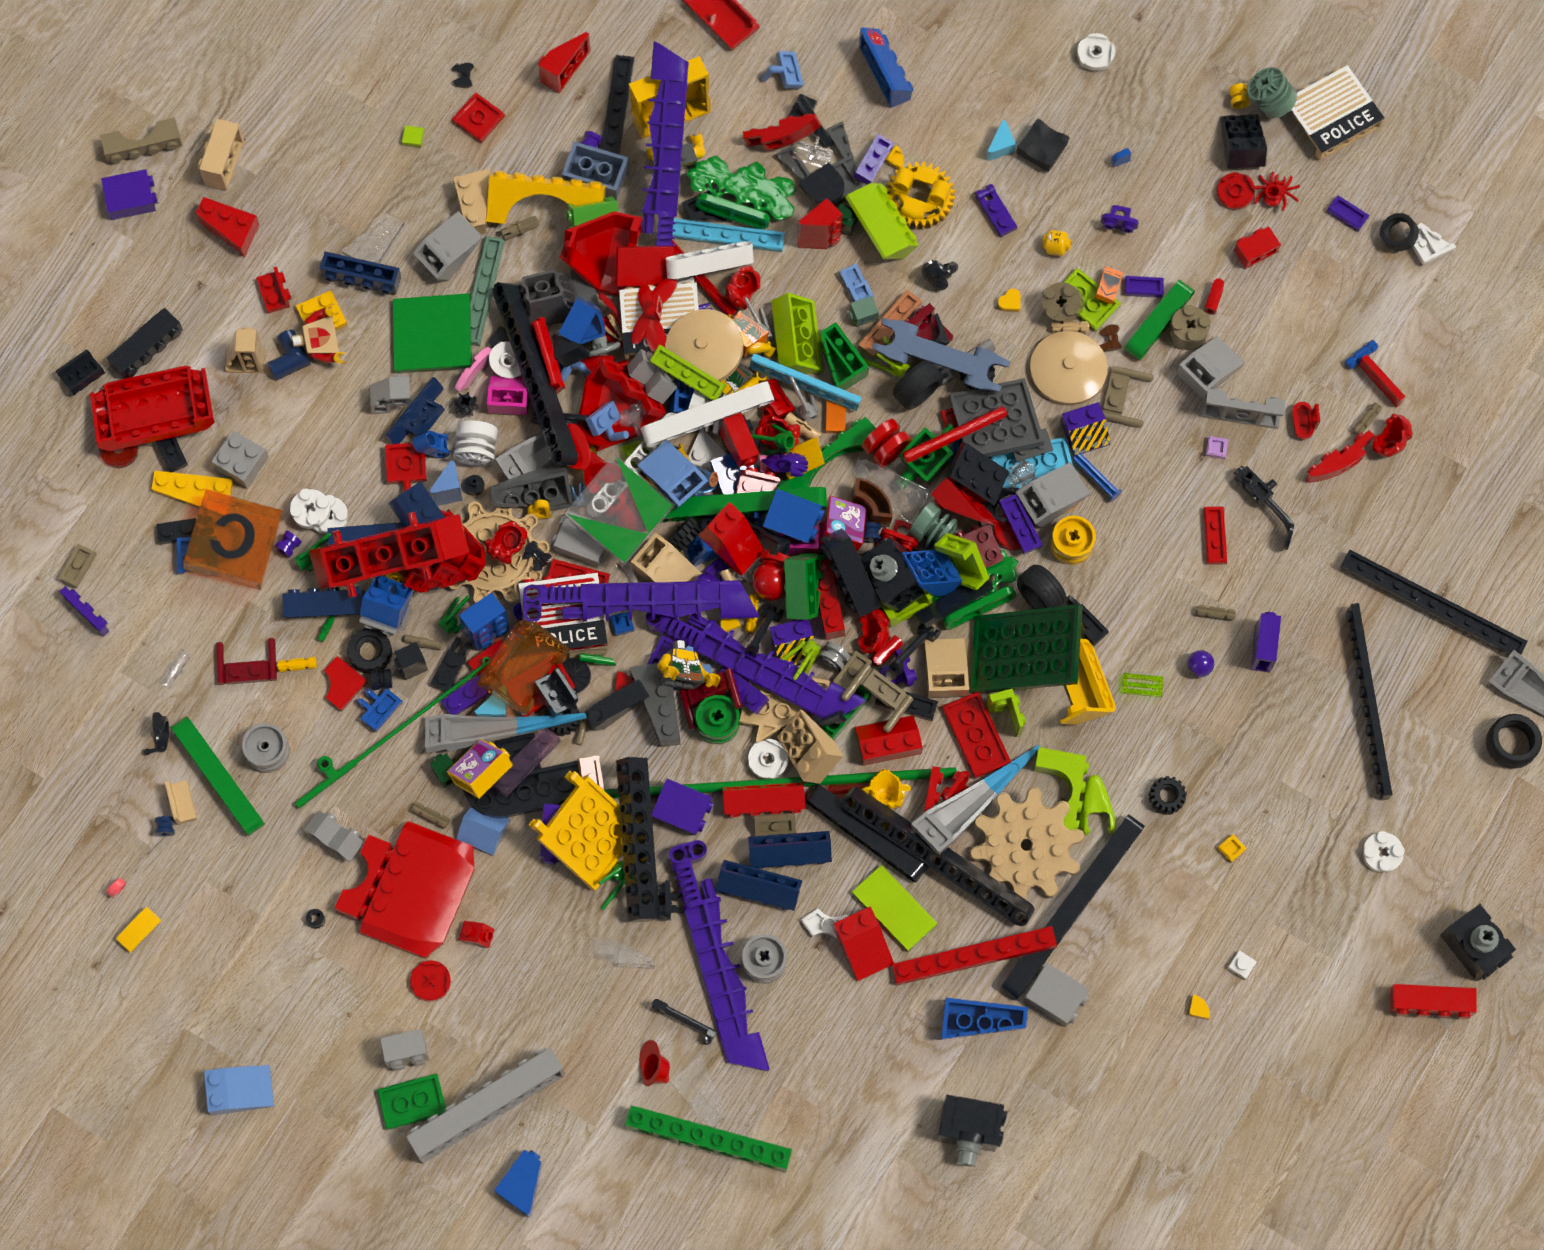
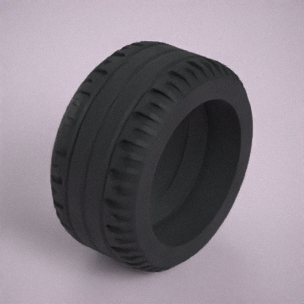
M922 361L899 380L893 389V396L905 409L912 410L926 401L938 389L943 381V374L932 362Z
M1031 565L1018 576L1017 587L1023 598L1033 609L1065 606L1067 596L1062 585L1043 566Z
M1507 714L1496 720L1489 729L1486 737L1487 750L1491 758L1501 766L1513 769L1521 768L1531 763L1539 754L1542 746L1541 732L1535 722L1527 716ZM1505 727L1520 729L1529 740V751L1524 755H1512L1506 752L1500 745L1499 731Z

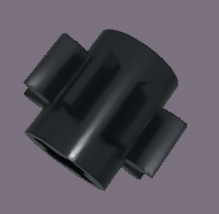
M469 392L464 395L459 393V399L454 400V405L457 406L455 408L456 413L461 412L463 417L469 414L473 416L474 409H478V405L475 403L477 401L476 396L471 397Z

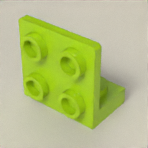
M1013 689L990 694L987 701L988 712L1001 713L1008 708L1016 737L1021 736L1026 720L1024 714L1020 713L1018 708L1020 706L1018 694H1014Z

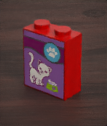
M830 495L827 500V508L823 509L825 513L821 521L819 544H823L820 538L842 528L851 537L858 552L863 545L867 507Z

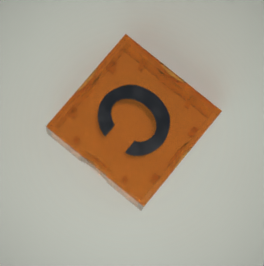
M206 489L185 555L183 569L208 576L222 577L233 583L261 590L272 546L275 543L282 520L283 510Z

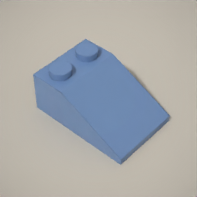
M270 1065L230 1067L204 1071L208 1112L212 1116L274 1107Z

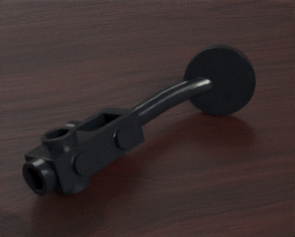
M1240 466L1234 472V480L1260 507L1266 504L1280 518L1287 530L1283 549L1288 550L1295 524L1271 499L1274 495L1271 489L1277 485L1276 481L1271 479L1265 484L1248 466L1245 468Z

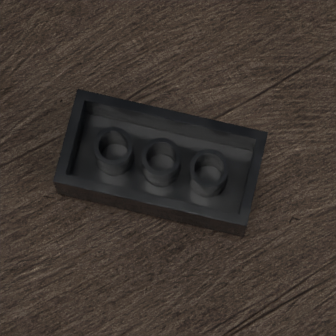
M841 528L820 538L823 543L820 547L825 557L827 556L828 560L831 561L828 565L838 579L836 582L839 589L846 596L844 600L848 608L853 613L856 612L860 617L881 608L882 606L851 537Z

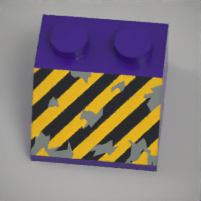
M1099 402L1062 414L1060 423L1073 456L1111 444L1106 418Z
M799 619L776 625L769 629L775 656L778 659H781L797 647L802 640L807 642L810 638L814 641L809 620ZM801 648L786 661H793L796 666H801L806 658L801 653L803 649Z

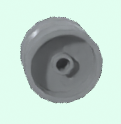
M270 723L257 724L250 728L243 737L242 749L244 755L254 769L260 772L271 773L279 770L286 764L290 754V747L279 727Z
M760 934L752 937L746 943L742 951V966L745 974L752 981L759 984L772 983L778 980L786 969L787 952L784 944L778 938L769 934ZM766 957L768 961L764 960L763 962L761 958Z

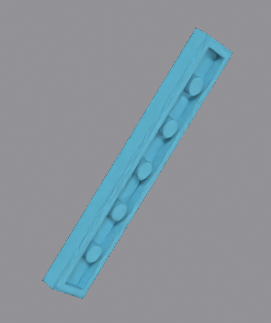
M674 218L676 224H673V229L676 232H673L672 236L675 239L719 245L748 241L753 243V249L774 252L783 251L785 232Z
M753 354L749 368L790 385H792L790 381L792 376L798 388L851 410L858 411L862 399L860 396L757 354Z

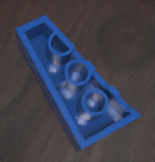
M945 998L941 1040L1025 1029L1028 1007Z

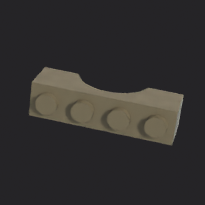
M175 118L157 121L153 132L141 140L127 139L119 131L100 135L104 155L108 163H119L125 159H136L142 155L157 154L159 151L174 150L182 146Z

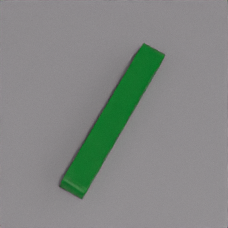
M186 716L171 726L172 731L246 834L250 836L264 826L265 823L189 717Z

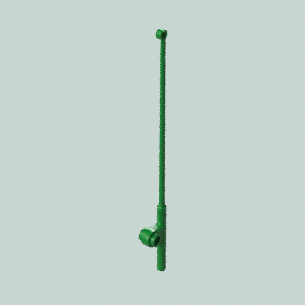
M483 658V664L337 771L333 767V761L330 757H320L317 761V767L328 778L294 802L300 809L356 767L357 763L489 665L491 662L490 658ZM324 761L328 762L327 767H322Z

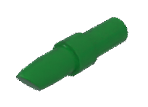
M579 654V661L590 662L596 665H616L613 658L602 657V655Z

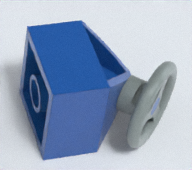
M578 296L558 334L579 344L591 341L593 348L587 350L590 353L589 357L610 352L621 346L620 342H606L605 323L599 307Z

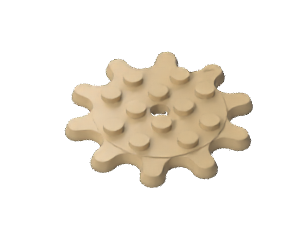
M471 502L467 508L470 515L469 520L463 523V525L484 547L485 567L476 580L456 582V585L449 586V588L457 590L463 585H471L474 588L473 599L475 603L494 591L501 592L506 601L515 602L519 597L517 590L519 581L525 579H534V582L541 581L542 572L533 570V560L535 557L523 558L526 546L532 541H536L538 547L544 553H548L550 550L547 541L534 540L531 536V531L538 525V517L535 514H528L522 519H516L512 516L513 507L498 506L494 512L489 513L484 511L479 502ZM515 521L519 526L527 530L526 543L517 554L511 557V564L500 563L488 555L485 542L487 539H492L502 524Z
M1037 787L1029 788L1025 800L1021 803L1013 802L1009 794L1005 792L999 793L996 796V803L999 808L998 814L991 818L979 815L974 821L975 827L984 833L985 840L981 845L973 846L969 851V855L973 860H985L989 863L990 872L988 874L1000 883H1009L1013 891L1024 899H1027L1028 891L1032 887L1041 888L1047 897H1055L1058 893V886L1055 882L1057 874L1065 872L1070 875H1076L1080 871V864L1070 857L1069 849L1075 844L1082 843L1085 838L1082 830L1068 829L1064 825V818L1070 811L1069 804L1065 801H1059L1053 807H1045L1041 802V790ZM1024 839L1032 841L1033 847L1031 850L1025 851L1022 849L1021 842Z

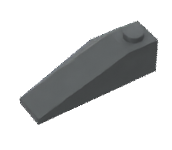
M547 465L490 487L493 506L529 507L534 505V502L537 500L548 501L550 510L554 511L574 506L565 465Z

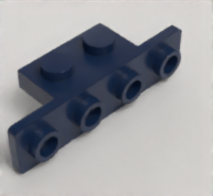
M435 377L430 379L387 432L386 437L392 444H400L408 433L418 436L428 432L445 411L442 405L434 402L444 389Z

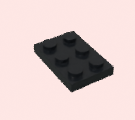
M963 442L959 446L946 478L989 506H995L1009 471L966 442Z

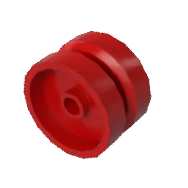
M889 419L879 425L868 435L862 444V449L868 455H874L873 461L879 468H884L894 462L899 457L898 455L912 441L906 432H899L900 425L894 419Z

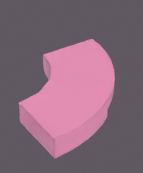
M484 348L473 358V364L469 369L465 368L455 385V389L461 392L471 385L476 375L487 365L491 348Z

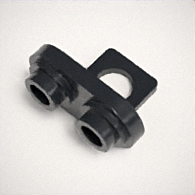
M665 880L663 884H659V897L665 899L663 904H659L660 917L670 921L671 913H685L683 908L672 905V901H675L678 897H683V895L679 894V892H670V880Z

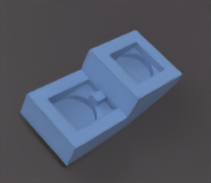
M857 263L839 271L854 302L873 296L867 280H864Z

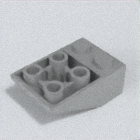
M456 212L427 236L413 254L436 279L449 281L481 242L483 236L460 212Z
M1217 336L1180 363L1176 374L1204 400L1208 389L1218 388L1242 367L1245 362Z
M1071 462L1031 481L1016 492L1034 523L1040 527L1046 526L1091 495Z

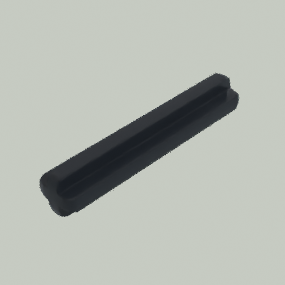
M806 97L796 101L803 116L805 114H815ZM821 124L814 131V134L822 148L826 149L833 142Z

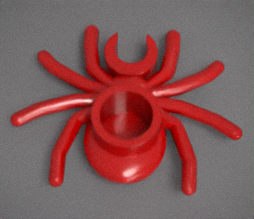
M1272 171L1268 183L1262 175H1259L1260 180L1267 186H1255V190H1264L1257 195L1254 204H1257L1259 198L1264 193V202L1270 207L1279 205L1283 197L1282 211L1285 210L1287 205L1286 195L1293 198L1296 202L1299 201L1288 192L1289 190L1300 188V185L1288 187L1293 179L1292 176L1289 177L1286 183L1285 176L1282 181H1278V174L1274 176L1275 172Z

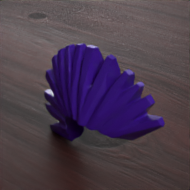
M792 452L786 455L781 453L780 456L778 454L771 455V457L768 456L766 459L761 460L773 471L790 472L791 476L795 477L803 476V473L808 469L806 457Z

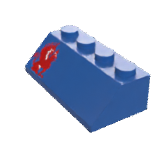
M860 28L859 48L890 108L911 100L912 84L910 81H906L904 77L905 71L902 66L898 65L894 50H890L887 36L883 35L880 29Z

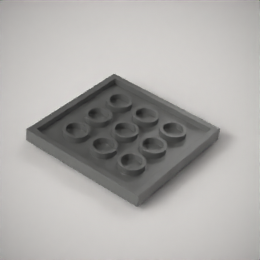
M1025 378L998 383V385L1002 386L1000 392L974 388L949 394L957 426H961L1001 406L1007 411L1005 418L961 438L962 443L966 442L985 456L992 457L1044 446V438Z

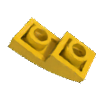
M146 907L116 939L131 953L162 920Z

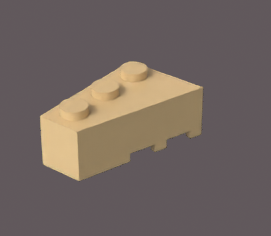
M491 168L453 177L462 215L481 235L487 233L488 222H486Z

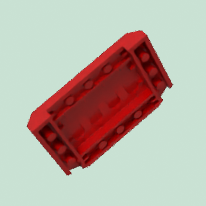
M180 366L108 382L96 394H94V391L90 393L96 443L99 449L107 451L204 431L215 423L205 368L193 370L191 366Z
M407 821L402 828L364 916L359 931L360 934L427 959L431 953L444 944L475 871L473 846Z

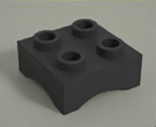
M1037 118L1025 138L1018 145L1016 154L1049 172L1068 145L1070 137L1055 131Z

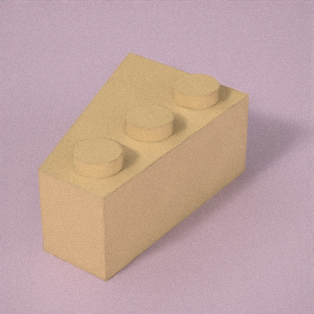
M250 327L236 329L226 349L224 373H263L264 349L257 330Z

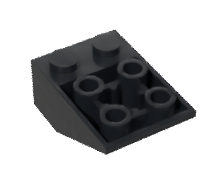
M1259 115L1221 116L1224 154L1228 169L1266 167L1268 148Z

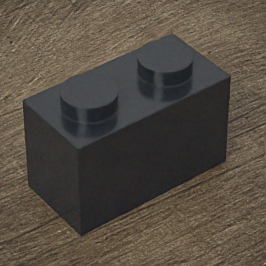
M417 642L394 651L396 658L393 659L399 675L404 674L406 680L428 671L424 656Z

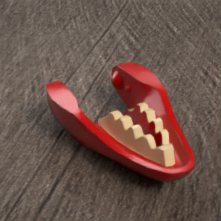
M600 292L598 294L599 300L603 301L610 308L608 315L603 318L606 338L610 342H620V347L624 348L621 317L611 299Z

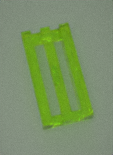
M1123 673L1122 694L1161 698L1164 677ZM1127 679L1159 682V685L1127 682ZM1127 687L1157 689L1158 691L1142 690V689H1132V688H1127Z

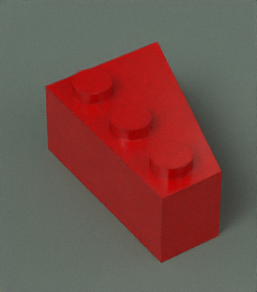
M203 197L196 211L199 223L217 237L219 236L227 245L233 247L245 258L260 225L257 216Z

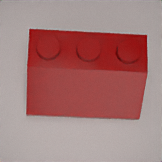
M827 198L798 221L797 246L799 248L827 250L830 246L834 247L841 240L842 213Z
M914 716L900 718L889 733L883 730L888 720L854 727L863 766L922 754L923 746Z

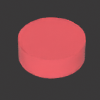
M119 878L107 889L106 893L110 897H115L124 889L126 882Z

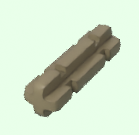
M1378 403L1372 404L1370 409L1353 427L1352 431L1356 435H1359L1361 432L1363 433L1376 418V415L1381 412V405Z
M1198 605L1196 615L1221 620L1226 618V620L1234 621L1236 611L1234 609L1225 610V608L1209 606L1207 608L1205 605Z
M416 802L412 807L413 813L421 814V817L434 824L438 823V826L446 828L450 822L448 817L441 816L440 813L427 806L424 807L419 802Z

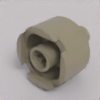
M1058 282L1052 284L1044 291L1042 307L1050 318L1063 323L1074 321L1079 316L1084 307V300L1077 288L1069 283ZM1062 298L1067 301V303H1064V307L1059 305Z
M1186 305L1174 314L1169 327L1171 342L1182 350L1200 348L1205 343L1210 330L1211 320L1202 309L1193 305Z

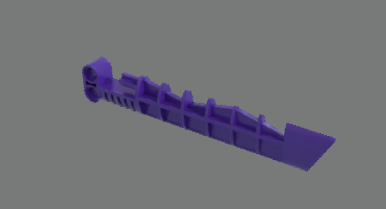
M654 41L651 79L662 81L656 99H649V102H655L650 120L647 121L650 127L652 144L646 143V146L653 149L655 166H644V169H653L655 171L650 187L642 188V191H648L644 207L640 211V213H643L642 233L653 234L656 214L658 215L656 246H675V244H672V239H675L672 235L673 232H676L673 229V224H676L674 217H677L689 62Z
M739 580L581 584L580 587H576V584H573V587H568V584L565 587H561L560 584H558V587H553V584L550 587L531 584L526 586L523 591V616L528 623L539 621L542 615V604L582 603V607H562L563 619H583V622H587V619L605 615L606 621H609V614L628 610L629 621H632V609L651 613L652 620H655V614L674 617L675 620H678V617L697 613V618L701 619L702 611L719 607L720 619L759 617ZM528 589H535L538 593L537 598L529 599L526 595ZM529 609L537 610L538 617L536 619L528 618L527 611Z
M647 612L645 616L647 626L652 632L666 633L667 637H674V641H684L687 644L686 647H693V651L727 669L731 668L733 672L822 719L833 715L834 712L843 710V716L865 703L864 698L854 693L848 701H843L841 696L846 689L832 682L828 689L825 690L812 679L815 674L814 672H811L808 676L802 671L797 680H793L794 675L799 669L794 664L795 662L773 657L774 651H771L768 655L758 653L756 657L752 656L753 651L746 654V648L733 638L735 631L731 630L727 633L713 619L710 621L703 617L698 619L697 614L694 613L689 617V624L679 619L675 620L674 617L655 614V618H659L660 621L653 624L650 622L652 620L651 613ZM691 625H693V626H695V627H697V628L703 630V632L700 631V630H698V629H696V628H694V627H692Z
M700 840L674 846L669 852V861L673 872L677 873V876H675V879L679 880L677 887H681L679 894L683 895L681 901L685 902L683 909L727 1063L769 1071L770 1068L760 1033L748 1035L747 1014L753 1013V1009L746 1010L745 990L747 988L743 986L735 969L740 968V964L732 965L724 951V948L733 946L734 943H722L721 925L727 923V919L720 920L719 902H721V897H717L713 880L710 878L700 881L705 900H702L692 864L701 862L706 858L707 846ZM695 847H701L703 853L695 855L692 850ZM680 852L684 858L676 861L672 856L674 853Z

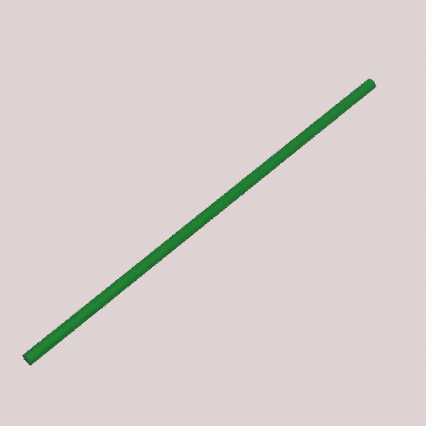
M956 767L940 768V772L943 773V778H950L955 775L957 769ZM932 769L890 772L896 775L900 781L930 779ZM879 772L827 775L821 783L804 782L801 777L682 785L701 793L723 792V787L803 782L804 787L816 786L817 784L823 786L871 783L870 780ZM664 785L650 786V796H660ZM617 788L604 789L612 799L619 798Z

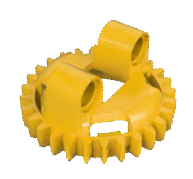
M917 161L914 167L908 163V168L901 166V168L895 170V176H890L891 182L887 181V194L896 203L897 210L908 222V227L912 223L915 225V229H917L918 225H922V228L925 229V224H929L931 228L933 222L938 225L940 222L939 218L945 220V214H950V209L954 205L952 202L955 201V196H953L955 190L952 189L954 184L948 183L950 176L944 178L945 171L939 173V166L934 170L932 169V163L929 167H926L924 161L922 166H919ZM914 180L932 186L927 203L908 197ZM895 195L898 196L902 204V208L899 206L897 199L894 200ZM938 209L937 215L936 213H933L931 215L926 216V219H924V214L926 212Z

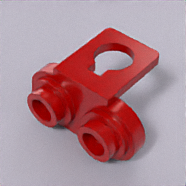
M1298 402L1294 405L1292 417L1294 433L1298 438L1303 440L1309 439L1313 435L1314 430H1317L1320 423L1319 404H1315L1313 409L1306 402Z
M898 519L893 530L886 528L881 530L880 536L882 540L891 537L905 546L908 552H911V550L916 549L918 546V542L914 538L909 537L908 534L904 535L897 532L898 528L902 526L906 527L909 531L912 527L910 523Z
M965 770L955 773L952 778L954 782L952 787H946L941 793L943 802L969 788L966 786L970 778L969 772Z

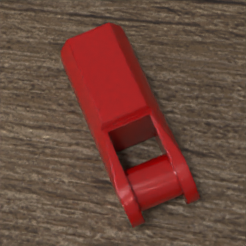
M1221 278L1213 281L1204 308L1206 313L1216 314L1224 290V281Z
M893 635L879 652H875L871 656L872 665H882L895 653V650L903 645L901 639Z

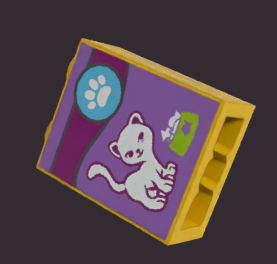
M480 739L447 773L456 786L480 798L513 764L509 760L510 755L505 749H499L492 742L488 743Z

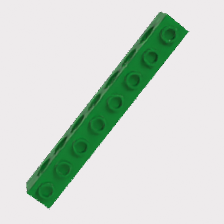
M633 1105L630 1106L625 1124L628 1130L787 1173L792 1149Z

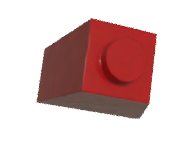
M742 413L723 418L719 435L738 467L754 465L758 460L759 452Z

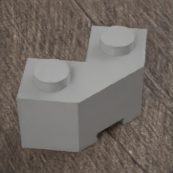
M640 349L627 365L629 376L645 385L647 396L663 404L677 388L675 377L650 362L653 356L652 352Z
M398 374L371 384V414L391 413L390 406L410 405L409 376Z
M318 811L304 831L323 846L325 845L330 848L337 856L350 862L364 844L359 838L360 834L351 827L348 830L340 826L336 822L337 818L327 811L325 814Z

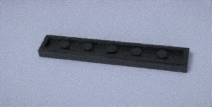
M623 55L615 56L601 143L602 150L620 155L630 92L629 84L631 83L635 60L632 56Z

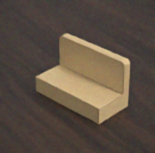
M185 780L171 784L170 781H166L165 785L170 806L177 825L198 820L189 782Z

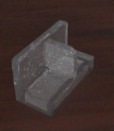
M816 137L814 144L802 140L795 142L791 158L822 167L826 163L831 162L834 153L833 150L818 146L820 137Z

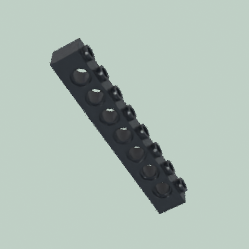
M626 757L616 760L621 821L620 831L622 834L624 861L623 871L627 902L626 912L628 922H649L660 919L648 758Z

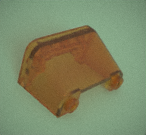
M520 620L512 628L478 679L477 685L519 713L527 715L535 706L534 698L532 697L535 692L533 683L545 677L552 665L562 664L566 660L570 648L535 621Z

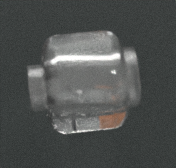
M1018 460L1007 469L1009 471L1007 482L1012 487L1021 489L1035 479L1036 470L1029 461Z

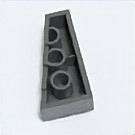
M658 663L629 667L632 680L634 682L640 680L650 696L642 703L660 747L681 745L673 686L661 684V671L657 668Z

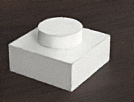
M1239 950L1228 969L1245 980L1257 961Z

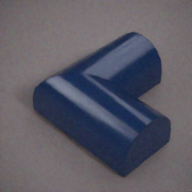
M292 329L286 330L277 336V341L284 355L267 362L276 381L311 365L303 347H293L292 336L296 335V333Z

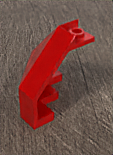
M613 211L565 230L564 245L559 258L597 291L620 296L619 290H624L629 286L615 285L617 247L637 246L638 238H640L642 217Z
M602 359L585 380L579 414L591 415L605 403L614 401L621 418L612 425L614 433L628 431L629 437L627 439L610 441L605 431L598 436H593L590 429L585 428L581 422H577L588 444L593 445L596 452L642 435L640 428L659 421L666 413L660 402L647 396V392L642 389L644 387L642 383L624 374L621 371L623 367L618 363Z
M449 509L446 512L441 510L445 517L454 515ZM463 525L470 553L448 559L445 562H439L435 569L430 566L433 577L431 579L424 580L422 569L403 570L404 586L424 593L428 592L430 588L438 586L444 588L456 585V582L476 580L485 567V549Z

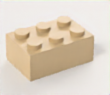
M217 119L215 125L211 126V137L209 142L205 143V154L203 159L201 158L199 161L198 169L205 186L227 191L244 143V138L239 124Z

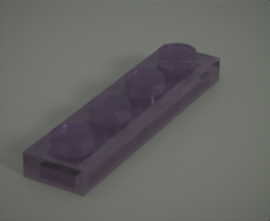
M547 728L542 729L511 761L513 766L492 787L507 797L561 742L560 737Z

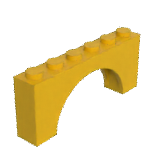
M495 171V173H491L489 176L486 222L505 224L513 205L531 195H551L574 206L605 201L606 185H601V182L598 181L582 183V180L579 179L563 181L561 177L546 179L542 175L528 177L524 173L510 175L506 174L505 171Z

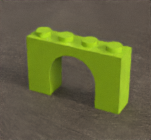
M1039 747L1034 771L1059 776L1068 784L1071 796L1067 803L1070 806V811L1064 818V825L1068 829H1078L1080 820H1076L1077 812L1081 813L1083 801H1079L1080 793L1084 794L1086 782L1083 781V775L1088 773L1089 763L1086 762L1087 756Z

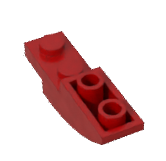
M805 114L799 117L789 116L785 119H779L778 127L769 126L764 129L753 128L749 131H743V139L748 146L763 145L766 151L774 150L807 137L821 126V122L816 114Z
M1370 430L1365 434L1361 432L1353 440L1355 442L1353 445L1345 446L1341 452L1337 449L1332 453L1327 452L1321 458L1322 462L1318 466L1314 464L1309 468L1305 481L1312 483L1328 480L1356 466L1364 459L1366 452L1363 449L1372 441L1374 434Z

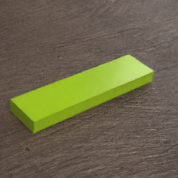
M660 344L650 359L651 363L711 400L719 399L726 387L724 383Z

